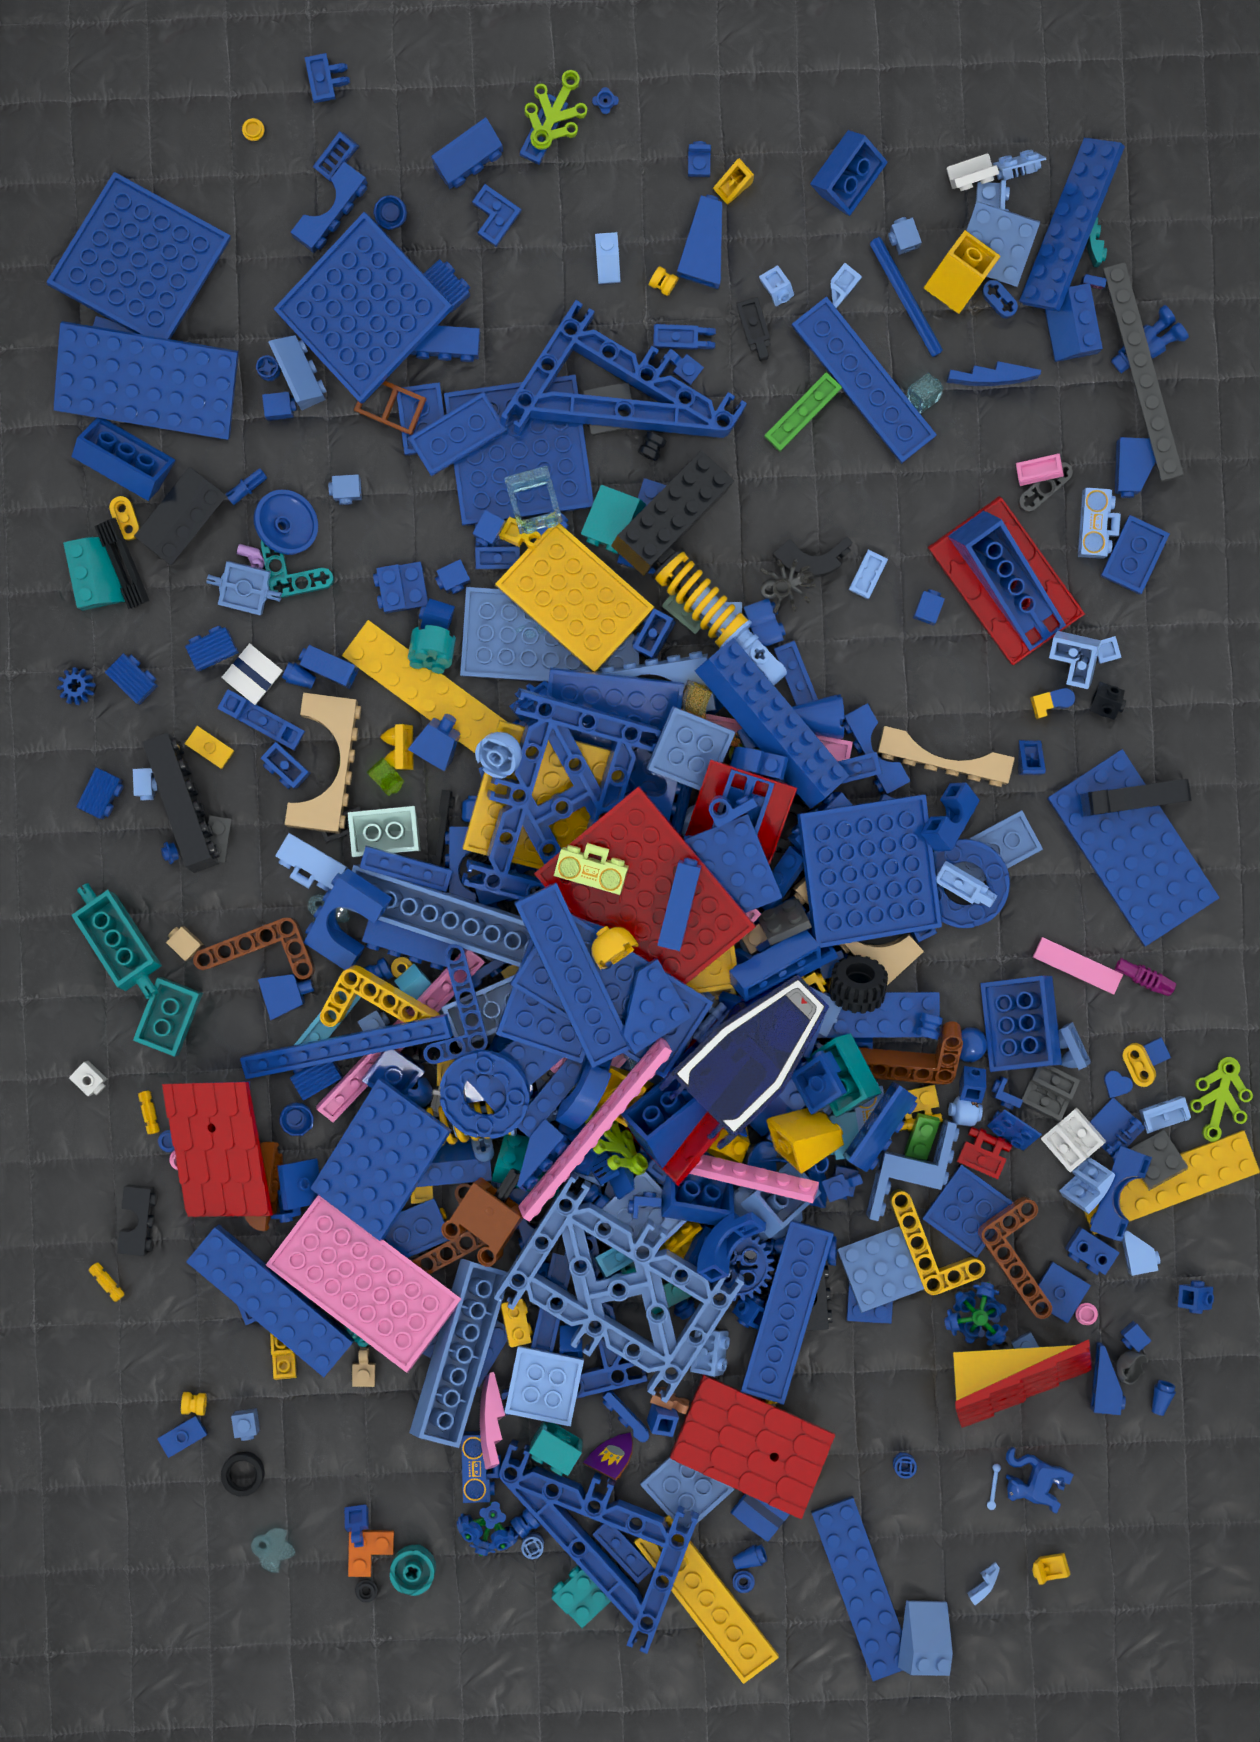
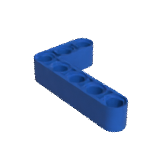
M457 944L449 945L445 949L444 957L465 1035L428 1045L423 1053L425 1060L431 1064L456 1059L471 1051L485 1050L488 1045V1038L463 948ZM453 948L461 951V957L457 961H452L448 957L449 951ZM458 970H463L467 974L466 980L462 983H458L454 979V974ZM463 992H470L473 996L472 1002L468 1005H464L460 1001V995ZM472 1013L476 1014L479 1019L478 1024L474 1027L466 1024L467 1015ZM476 1035H480L484 1039V1045L479 1049L474 1048L471 1044L472 1038ZM454 1041L462 1044V1051L456 1055L450 1051V1044ZM432 1047L440 1050V1057L437 1060H431L428 1057V1050Z

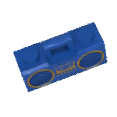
M464 1431L461 1440L463 1503L490 1502L491 1495H495V1482H491L490 1478H500L501 1454H497L500 1464L492 1468V1472H488L485 1469L480 1431Z

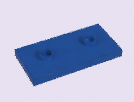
M483 391L411 435L408 439L432 477L506 432L507 428L500 424L499 415Z

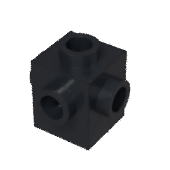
M1099 682L1092 696L1089 711L1115 720L1118 712L1122 713L1125 708L1126 700L1123 699L1125 690Z

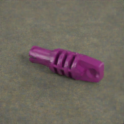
M1123 958L1118 960L1114 969L1132 978L1134 983H1139L1140 986H1145L1146 989L1150 988L1151 991L1170 996L1176 987L1175 982L1161 973L1157 974V971H1151V968H1145L1144 965H1134Z

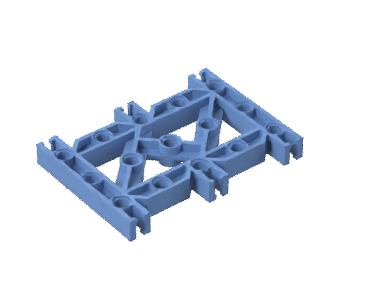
M571 1172L569 1178L559 1190L495 1291L494 1299L502 1302V1293L507 1287H511L516 1293L513 1298L508 1297L507 1307L513 1310L523 1293L527 1290L530 1302L570 1326L580 1324L571 1338V1346L577 1348L583 1334L587 1333L593 1338L590 1344L585 1346L583 1353L590 1357L602 1337H604L606 1347L647 1373L655 1372L647 1385V1392L655 1396L657 1392L655 1387L661 1380H664L669 1385L665 1391L661 1389L659 1393L661 1394V1400L667 1403L743 1286L744 1276L738 1273L731 1288L722 1285L726 1277L713 1282L711 1285L707 1279L697 1273L696 1266L668 1249L659 1250L667 1237V1229L664 1227H659L660 1234L654 1242H651L645 1237L649 1229L654 1231L656 1227H654V1221L648 1218L637 1237L634 1238L632 1228L591 1202L581 1204L590 1190L591 1183L585 1180L581 1185L582 1189L580 1192L574 1195L568 1189L579 1176ZM568 1199L572 1202V1205L565 1208L560 1204V1201ZM601 1223H608L611 1228L607 1231H602L598 1226ZM585 1231L632 1259L636 1272L615 1274L610 1278L596 1281ZM561 1234L577 1297L537 1273ZM538 1237H545L548 1243L541 1245L536 1239ZM640 1246H645L649 1249V1252L640 1254L637 1252V1249ZM583 1260L587 1265L584 1268H578L575 1262ZM729 1268V1276H730V1274H731V1272H732V1269H731V1268ZM678 1270H685L687 1275L680 1278L675 1273ZM521 1274L524 1280L517 1282L513 1279V1276ZM661 1278L701 1301L677 1340ZM620 1283L625 1286V1289L623 1291H616L613 1286ZM722 1293L726 1297L722 1301H717L714 1299V1295ZM642 1294L653 1343L604 1314L602 1303L614 1300L623 1301L627 1297ZM558 1297L562 1299L563 1303L554 1305L551 1300ZM654 1307H660L663 1309V1312L656 1315L651 1310ZM598 1321L601 1323V1326L599 1328H592L589 1323ZM698 1330L702 1334L700 1337L694 1338L690 1336V1333ZM636 1344L639 1346V1350L630 1351L628 1346ZM670 1367H674L678 1370V1372L676 1374L670 1375L666 1372V1370Z

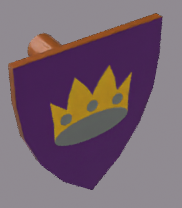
M631 1432L605 1441L585 1459L583 1464L617 1480L621 1477L632 1455L633 1440Z

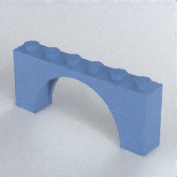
M702 651L689 653V657L680 658V655L668 656L667 660L658 661V658L645 660V664L636 665V662L624 663L623 667L614 668V665L601 667V671L596 672L629 677L651 674L665 677L673 682L684 683L683 691L691 703L693 713L716 710L715 695L695 672L700 665L709 659L708 654H702ZM590 669L580 670L585 672H592Z

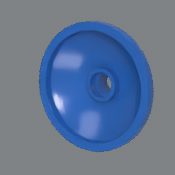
M275 490L266 494L255 508L254 525L256 532L263 543L270 549L281 554L294 555L305 551L314 542L318 533L317 515L311 504L300 494L290 490ZM278 524L282 525L283 530L278 527Z

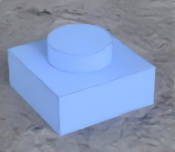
M1116 636L1101 640L1097 657L1099 664L1122 658Z

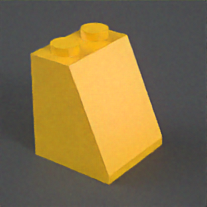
M964 230L926 283L924 289L960 314L1001 256Z
M808 1108L773 1116L766 1120L775 1151L801 1174L844 1145L841 1127L837 1123L833 1124L824 1112H817L811 1115Z

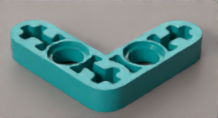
M261 540L266 570L271 571L270 563L273 560H279L282 563V568L278 572L271 571L269 580L270 590L279 592L274 590V587L278 586V582L287 585L290 584L288 579H292L294 591L290 592V587L284 588L281 598L323 590L333 585V573L326 568L288 575L284 554L280 553V556L273 555L267 558V554L272 555L271 549L266 547ZM321 573L330 576V579L326 580V584L316 581L314 582L316 586L312 587L310 575L314 574V579L320 578ZM299 577L307 578L308 585L306 588H297L296 580Z

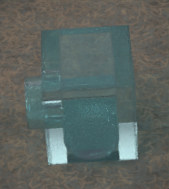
M927 373L909 386L906 397L922 413L941 399L943 386L937 378Z

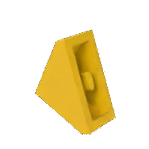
M739 158L713 189L728 205L753 183L754 174Z

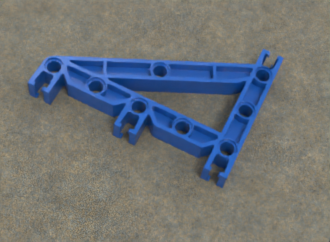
M575 300L500 418V424L508 427L509 423L507 421L513 412L522 416L519 422L514 421L513 432L518 435L529 418L724 438L734 428L747 403L741 400L739 406L737 405L735 408L737 411L734 415L725 411L726 405L729 406L731 400L733 401L735 398L733 394L728 392L715 411L712 400L671 375L661 377L669 365L670 356L665 354L657 369L649 365L650 360H653L659 352L653 346H651L641 364L638 365L636 355L596 330L586 331L593 320L594 310L589 308L584 316L585 319L581 323L573 319L575 313L578 314L583 306L582 303ZM572 329L575 331V334L569 335L565 330ZM572 351H575L658 402L554 391L546 392ZM611 352L613 357L607 358L603 353ZM549 364L553 369L544 370L542 365ZM641 375H649L651 380L645 381L641 378ZM679 398H687L689 400V403L683 404L680 402ZM527 400L530 405L522 406L519 404V401ZM625 410L629 415L623 417L618 411ZM723 420L727 423V426L721 427L717 421Z
M596 1184L599 1187V1191L602 1193L601 1185ZM565 1199L563 1207L568 1208L571 1206L570 1200ZM585 1231L586 1239L590 1240L593 1244L589 1252L592 1258L596 1281L610 1278L615 1274H622L621 1270H618L606 1278L602 1274L598 1275L600 1269L594 1260L595 1257L601 1255L597 1238ZM566 1251L564 1256L552 1253L547 1279L567 1291L571 1272ZM578 1260L580 1268H584L587 1265L585 1261ZM621 1284V1288L615 1290L623 1291L625 1289V1286ZM560 1299V1301L554 1305L562 1304V1299ZM610 1302L602 1303L604 1314L617 1321L613 1304ZM542 1308L539 1310L531 1348L553 1352L560 1319ZM593 1321L594 1328L601 1326L600 1322ZM602 1337L598 1345L603 1366L582 1370L579 1382L581 1387L577 1392L576 1398L648 1381L647 1373L642 1370V1375L628 1376L627 1368L636 1365L628 1360L620 1361L622 1357L606 1347L605 1338ZM621 1370L624 1373V1377L621 1380H615L612 1378L613 1371ZM509 1388L502 1390V1400L508 1398Z
M513 1439L509 1444L500 1469V1479L633 1625L627 1646L633 1647L634 1642L637 1643L638 1638L635 1637L637 1631L648 1634V1639L645 1641L644 1646L640 1647V1651L647 1654L700 1513L691 1512L692 1523L689 1528L678 1524L679 1517L684 1518L685 1507L679 1505L673 1523L669 1527L663 1516L620 1499L609 1503L616 1480L608 1478V1491L603 1495L595 1491L596 1483L600 1484V1477L602 1475L597 1472L593 1476L586 1494L582 1485L578 1482L538 1466L526 1470L531 1456L529 1453L530 1446L525 1445L523 1453L525 1456L522 1462L512 1458L513 1451L517 1450L519 1442ZM513 1467L516 1469L517 1475H510L507 1472V1468ZM549 1484H555V1485H557L559 1491H558V1492H552V1491H550L548 1485H549ZM590 1501L599 1502L601 1508H592ZM566 1509L663 1547L644 1598H642L638 1588ZM634 1517L640 1518L642 1525H634L631 1519ZM680 1534L684 1537V1541L677 1542L673 1536ZM582 1542L585 1549H577L574 1543ZM658 1576H666L669 1582L661 1583L658 1580ZM650 1617L653 1620V1623L646 1624L643 1622L642 1618Z

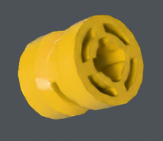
M659 266L648 285L654 289H660L661 293L668 297L679 277L666 273V269Z
M183 1392L181 1414L189 1415L193 1412L199 1416H204L207 1394L199 1393L193 1395L191 1392Z

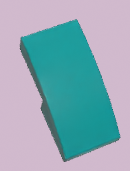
M1097 217L1086 246L1093 267L1098 268L1102 261L1106 260L1107 248H1104V240H1096V238H1099L1101 225H1097Z

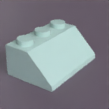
M415 806L348 812L352 857H362L365 846L395 854L421 851Z

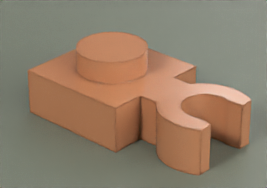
M655 1387L657 1392L655 1396L651 1395L650 1403L669 1410L672 1408L676 1409L682 1414L687 1413L690 1402L688 1399L678 1398L673 1393L668 1402L665 1403L661 1400L659 1392L661 1389L665 1391L666 1387Z

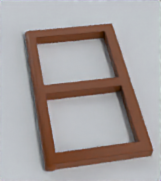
M384 381L382 384L392 388L393 391L382 418L362 410V403L357 401L354 408L355 412L413 435L427 398ZM398 391L420 400L409 429L387 420Z

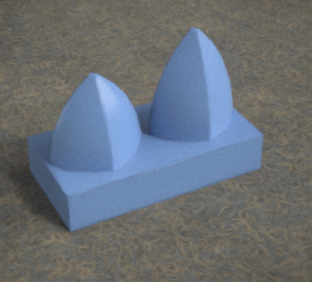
M1068 1023L1058 1030L1060 1049L1069 1048L1062 1057V1066L1078 1068L1080 1070L1087 1067L1091 1060L1074 1023Z

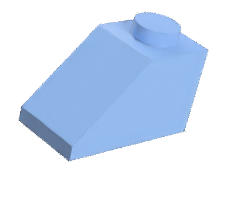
M617 232L595 234L598 284L620 283Z
M1126 1230L1122 1244L1128 1273L1133 1276L1158 1271L1157 1264H1160L1158 1251H1154V1248Z

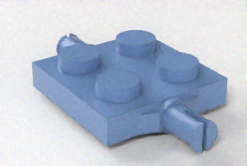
M226 561L225 571L221 578L208 575V580L206 581L207 584L219 586L220 596L218 605L257 615L263 614L264 604L267 599L280 602L282 596L281 592L269 590L271 571L232 561Z

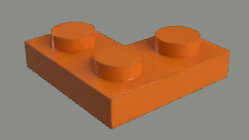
M362 1530L364 1546L356 1548L354 1543L351 1542L350 1531L348 1577H371L372 1555L394 1554V1531Z

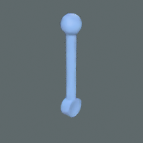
M998 1463L992 1467L994 1475L990 1500L987 1502L989 1510L996 1508L994 1499L998 1472L1001 1470V1465Z

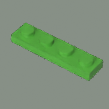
M826 372L764 437L781 452L842 387Z

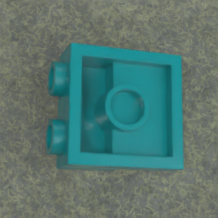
M577 1565L569 1572V1578L564 1583L560 1581L553 1587L551 1598L583 1628L611 1601Z

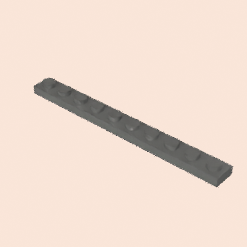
M1126 263L1103 268L1160 480L1164 482L1182 477L1184 474Z

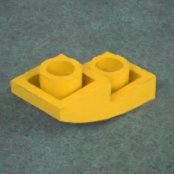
M270 1333L274 1380L297 1378L295 1353Z

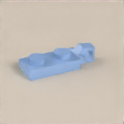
M945 861L936 877V882L971 904H980L981 902L991 907L997 898L996 894L988 890L989 887L985 883L948 861Z

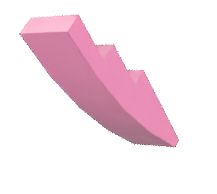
M494 1372L489 1373L484 1378L480 1401V1437L486 1470L500 1464L495 1444L502 1440L498 1420L505 1416Z

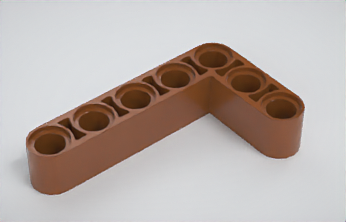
M290 917L279 919L199 950L193 958L194 965L198 969L206 970L281 941L292 971L297 978L307 979L315 972V965L308 947L304 943L305 939L300 926L294 918ZM286 921H290L293 924V931L290 934H286L282 928ZM265 929H269L273 935L269 942L262 939V932ZM245 937H248L252 942L248 950L243 949L241 946V941ZM294 942H298L302 948L301 952L297 955L293 954L290 949ZM224 945L231 949V954L227 958H224L220 953ZM203 953L210 957V963L207 966H203L200 963V956ZM301 963L308 964L310 970L307 975L300 974L298 968Z
M953 1021L942 1025L935 1054L858 1048L875 1079L950 1084L955 1079L963 1046L961 1026Z
M471 1182L460 1183L455 1189V1197L459 1204L464 1198L460 1195L459 1189L464 1186L470 1188L472 1186ZM466 1230L457 1239L439 1244L411 1259V1261L428 1274H431L486 1243ZM465 1236L470 1237L473 1245L468 1248L462 1246L461 1238ZM444 1247L451 1248L453 1256L450 1258L443 1257L441 1249ZM430 1258L433 1261V1267L429 1269L424 1268L421 1263L422 1259Z
M1021 1197L983 1223L978 1229V1235L1028 1309L1037 1318L1045 1319L1051 1315L1052 1305L1006 1239L1010 1234L1032 1220L1038 1213V1206L1033 1200L1028 1197ZM1025 1203H1030V1212L1023 1214L1021 1211L1022 1206ZM1006 1216L1013 1217V1222L1010 1226L1003 1225V1220ZM988 1229H994L995 1235L991 1239H985V1232ZM1001 1247H1007V1254L1004 1257H998L997 1255ZM1018 1265L1020 1272L1015 1276L1010 1275V1269ZM1026 1284H1032V1291L1024 1294L1023 1287ZM1039 1302H1045V1309L1042 1312H1036L1035 1310Z

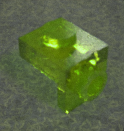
M383 757L367 771L368 775L388 796L397 793L405 782Z

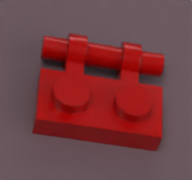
M971 1126L968 1135L975 1137V1141L973 1144L967 1141L964 1142L956 1161L998 1179L1007 1160L999 1156L1002 1149L1010 1152L1012 1144L1006 1142L1005 1138L1000 1136L994 1137L986 1133L987 1131L982 1128L978 1130ZM983 1141L994 1146L992 1152L981 1148Z

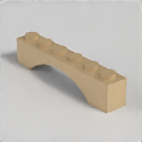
M887 726L882 728L877 753L881 754V759L894 761V758L903 760V764L915 766L916 763L923 764L926 770L937 772L939 768L946 770L945 774L958 777L960 773L968 775V780L976 782L985 779L989 780V785L1002 787V784L1006 785L1009 783L1015 758L992 752L984 757L973 760H948L935 756L921 748L906 731Z

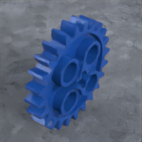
M759 1234L754 1238L752 1236L746 1238L735 1248L729 1263L732 1275L729 1278H725L722 1284L727 1288H731L738 1273L741 1275L746 1272L752 1273L754 1278L750 1281L744 1280L743 1286L737 1293L738 1296H741L742 1301H745L746 1294L754 1298L753 1291L761 1294L760 1286L768 1287L765 1279H772V1275L768 1271H774V1266L769 1264L774 1261V1257L768 1256L771 1253V1248L764 1249L767 1245L766 1240L759 1243ZM751 1250L756 1253V1256L753 1259H747L744 1254ZM736 1261H741L739 1268H735ZM752 1265H758L757 1268H753V1267H751V1266H752Z

